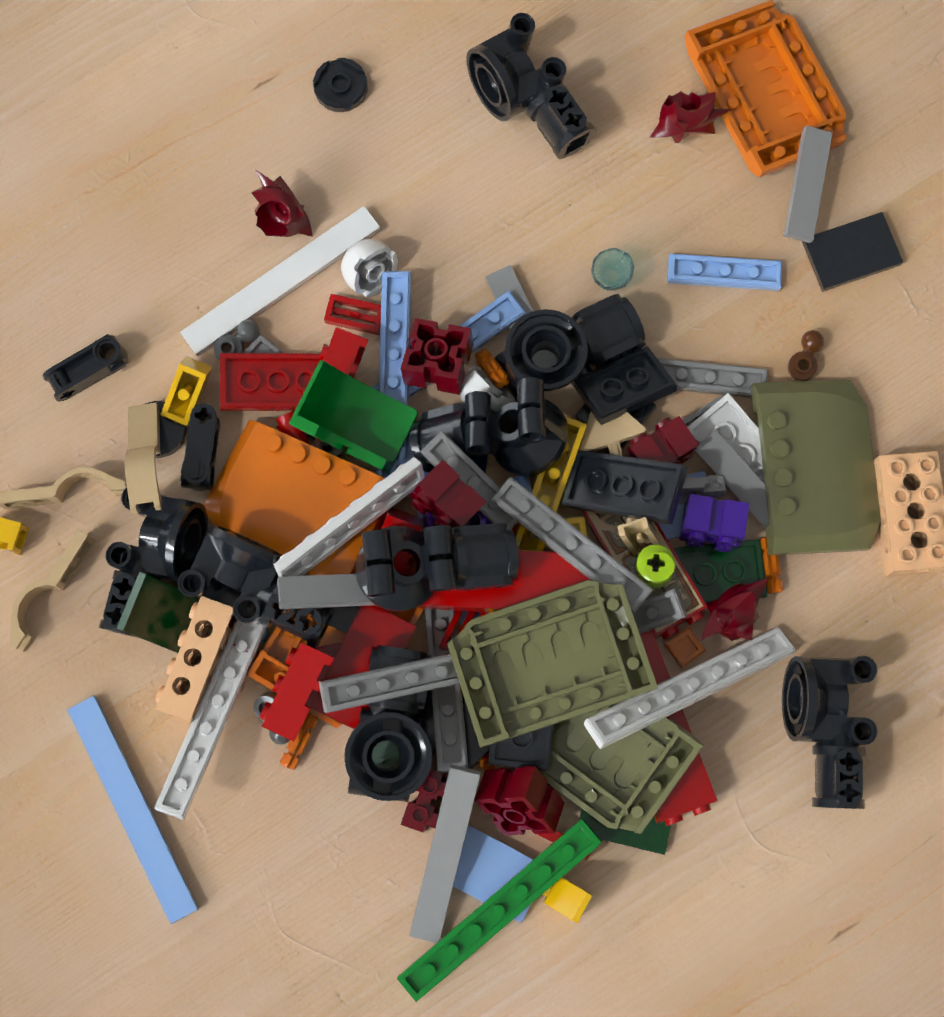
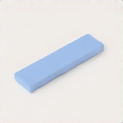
M669 254L667 283L773 291H780L782 261Z

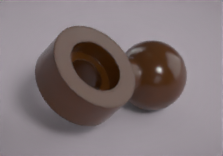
M816 330L807 331L802 336L801 344L804 348L803 351L795 353L788 362V372L797 381H807L817 371L818 363L814 353L820 351L824 346V337ZM806 361L808 369L801 370L798 367V362Z

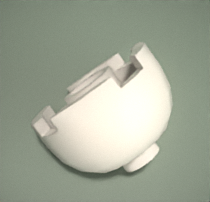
M363 239L356 242L346 251L342 260L341 271L344 281L357 294H363L365 297L378 294L382 291V272L397 271V254L379 240Z
M473 366L465 375L460 393V399L464 404L465 395L474 391L489 393L491 395V409L495 412L503 405L515 402L514 396L504 386L497 388L488 377H485L486 374L481 368Z

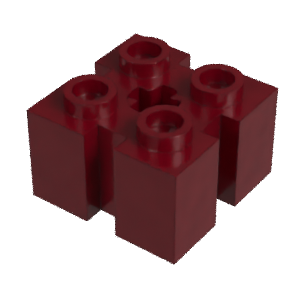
M415 318L409 337L412 349L406 348L400 368L404 384L427 388L429 382L436 384L437 391L460 395L465 377L464 364H469L474 346L472 329L449 324L447 330L439 329L438 322Z
M680 416L673 420L667 417L655 426L656 430L651 435L643 432L630 441L632 445L628 448L629 453L626 456L683 464L693 457L694 451L698 448L699 444Z
M444 460L416 486L409 497L413 500L411 503L417 511L423 515L428 512L435 519L433 522L434 526L450 525L451 528L464 526L486 501L470 485L467 486L459 478L460 475Z
M536 766L515 768L514 772L508 768L485 770L474 799L486 815H494L492 822L504 836L524 835L526 830H531L534 834L555 833L565 804L555 789L547 785L546 778Z
M432 770L429 771L424 783L416 790L419 792L416 803L408 801L400 825L425 833L427 826L436 828L439 814L435 813V807L431 805L434 799L438 801V797H443L446 786V783L442 782L444 774Z

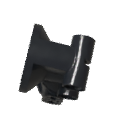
M517 13L512 17L507 30L471 48L467 52L466 64L470 80L479 99L496 119L507 121L526 110L530 120L537 122L539 131L553 149L555 156L558 159L569 157L590 142L596 134V128L591 122H587L584 112L572 97L568 88L562 84L567 70L565 63L557 57L547 58L541 68L534 69L527 52L535 29V21L527 13Z
M614 294L578 311L572 318L560 311L549 309L536 310L524 315L510 329L506 339L505 350L499 353L495 359L508 374V386L517 402V382L528 377L539 378L544 382V391L558 390L570 383L573 385V381L577 377L593 371L589 364H596L597 368L642 349L646 345L644 341L645 332L632 303L626 297L621 298L619 294ZM547 350L556 356L557 364L548 369L540 368L534 364L532 358L538 351Z
M528 377L517 382V402L507 403L497 412L491 409V395L483 391L470 392L465 395V404H451L422 413V420L413 422L409 435L413 455L422 463L423 471L430 473L435 467L420 451L442 430L472 461L474 457L492 454L499 465L509 473L516 476L530 477L546 471L560 458L568 440V423L563 412L555 404L544 399L543 380Z
M126 487L122 493L121 501L124 507L130 510ZM161 494L162 510L156 511L153 502L138 504V514L145 517L139 533V545L133 546L123 542H115L106 551L107 563L119 569V571L114 570L112 576L113 582L103 619L100 620V629L136 637L116 628L137 576L141 572L160 581L165 579L178 582L180 575L186 570H190L203 538L208 532L207 511L202 503Z
M211 523L190 570L183 572L178 579L180 592L188 597L204 596L212 593L216 586V580L241 591L240 597L233 605V614L236 619L244 623L260 620V624L267 628L274 625L306 640V645L314 649L321 642L336 607L290 609L288 613H283L284 609H279L277 586L279 576L273 565L282 554L248 537ZM196 576L201 580V586L198 590L194 586ZM249 601H252L256 606V612L253 616L247 611ZM314 614L313 620L316 621L317 624L315 626H310L311 621L307 619V617L309 615Z
M506 523L469 525L451 528L450 525L431 526L423 529L424 534L406 526H390L381 530L362 533L363 545L356 559V578L364 595L372 603L385 610H411L426 602L437 591L453 589L468 591L509 587L514 585L513 581L517 578L519 569L518 546L513 531L507 529ZM399 551L407 552L415 559L417 567L414 575L409 577L403 576L395 570L393 564L394 557Z
M377 645V647L372 646L368 671L429 658L432 655L404 648ZM427 691L367 704L369 707H361L359 723L350 734L344 753L345 767L350 778L348 794L367 796L381 801L408 803L410 795L424 783L432 764V749L426 733L421 728V715H416V713L424 711ZM382 741L393 743L399 751L398 761L390 768L378 767L372 759L374 747Z
M795 656L787 665L782 686V716L786 733L792 741L816 742L815 745H812V755H816V797H812V807L865 809V799H862V756H865V747H860V745H868L874 742L878 731L874 721L869 718L847 717L849 709L847 685L869 683L874 680L877 675V665L868 656L846 659Z

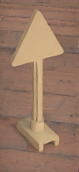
M591 412L580 450L595 452L608 447L610 454L624 456L621 443L633 439L643 432L647 433V430L627 412L621 417L603 425H600ZM646 517L641 519L627 518L625 524L617 526L620 538L633 557L639 555L637 547L649 543L661 545L657 533Z

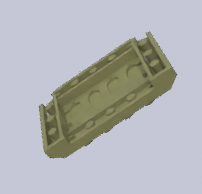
M827 380L753 383L750 386L753 414H757L769 520V525L765 527L768 556L854 552L871 549L881 521L868 407L852 381Z
M587 580L480 616L469 621L464 626V629L447 644L480 748L500 743L658 689L624 587L621 584L615 585Z
M614 705L554 724L549 771L539 770L546 778L547 783L607 828L635 831L634 833L639 834L645 830L704 746L686 729L669 717H665L600 749L584 726V722L587 718Z

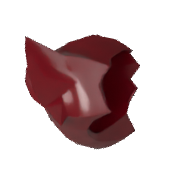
M680 91L673 96L668 95L661 107L659 124L650 137L661 138L671 136L675 143H680L682 139L689 135L715 134L714 121L732 109H715V92L699 96L693 92L687 95Z
M256 170L262 184L261 188L251 192L259 202L255 209V215L257 216L256 226L266 236L291 237L299 233L313 237L310 220L304 211V205L298 202L282 177L279 176L275 181H272Z
M769 578L750 584L739 583L723 592L715 601L707 602L706 605L710 611V617L705 625L701 641L715 633L731 641L740 638L752 640L754 623L760 618L756 609Z

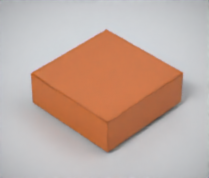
M689 627L664 644L681 669L706 652V649Z

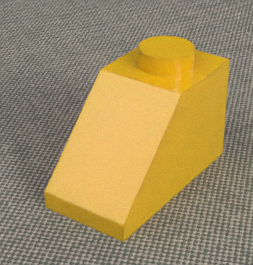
M186 356L179 363L161 416L188 426L192 409L198 405L213 367Z
M560 878L542 894L546 896L543 901L544 904L577 924L592 897L589 892L564 878Z

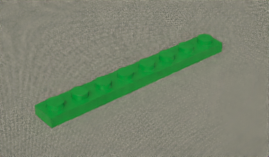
M581 818L399 974L397 980L417 1002L602 843V840L586 821Z

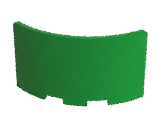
M320 360L289 424L339 450L344 445L348 447L346 453L389 474L408 437L410 428L418 416V411Z

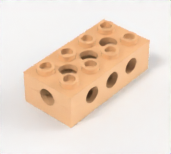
M938 451L878 456L874 460L881 515L879 529L885 577L944 572V494ZM903 481L909 482L912 490H908L904 486ZM907 509L915 513L916 519H912L908 515ZM911 537L918 540L919 548L912 545Z
M203 596L200 597L199 602L195 601L191 607L189 618L192 620L188 630L184 629L179 637L178 646L180 650L177 657L171 659L167 668L168 680L165 686L160 687L155 702L158 703L156 710L192 722L223 653L225 643L229 639L237 621L233 614V607ZM213 627L211 635L206 637V632ZM201 655L200 663L195 666L196 658ZM190 683L189 691L184 694L185 686Z

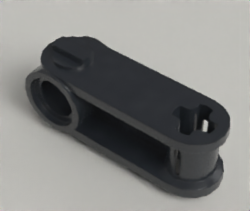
M107 334L52 366L42 376L53 388L55 400L60 402L75 396L107 376L126 367L128 355L115 336ZM111 349H115L114 356L110 359H105L106 353Z
M204 403L195 406L190 414L185 457L181 468L182 488L204 491L212 490L214 485L220 420L215 409L209 404Z

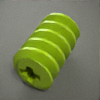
M658 544L645 547L637 558L636 574L638 578L652 588H661L667 585L672 578L676 566L672 552L665 546ZM654 561L658 562V572L652 571L651 565Z

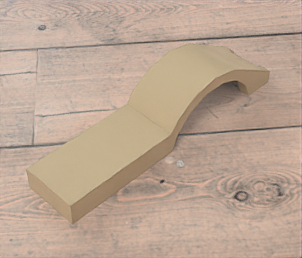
M157 402L128 407L129 450L125 453L124 464L130 511L133 515L138 514V504L153 502L156 511L162 510V497L157 480L155 459L156 455L160 454V419Z
M79 467L64 473L56 480L53 486L1 491L0 507L10 509L62 503L66 492L72 485L85 479H97L106 482L111 492L114 491L116 496H122L127 484L125 481L95 468Z
M78 529L46 580H38L26 586L17 596L11 615V646L25 652L33 639L26 624L27 609L31 602L42 592L52 589L64 590L95 539Z

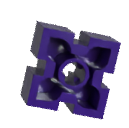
M689 494L687 502L683 506L679 540L685 541L687 546L697 548L703 547V543L713 544L715 546L714 549L721 552H732V549H737L745 538L749 503L727 499L725 501L713 499L714 497Z

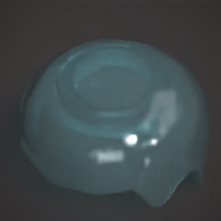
M609 248L599 252L593 259L591 274L594 282L599 287L607 291H616L625 288L630 283L635 268L629 253L618 248Z

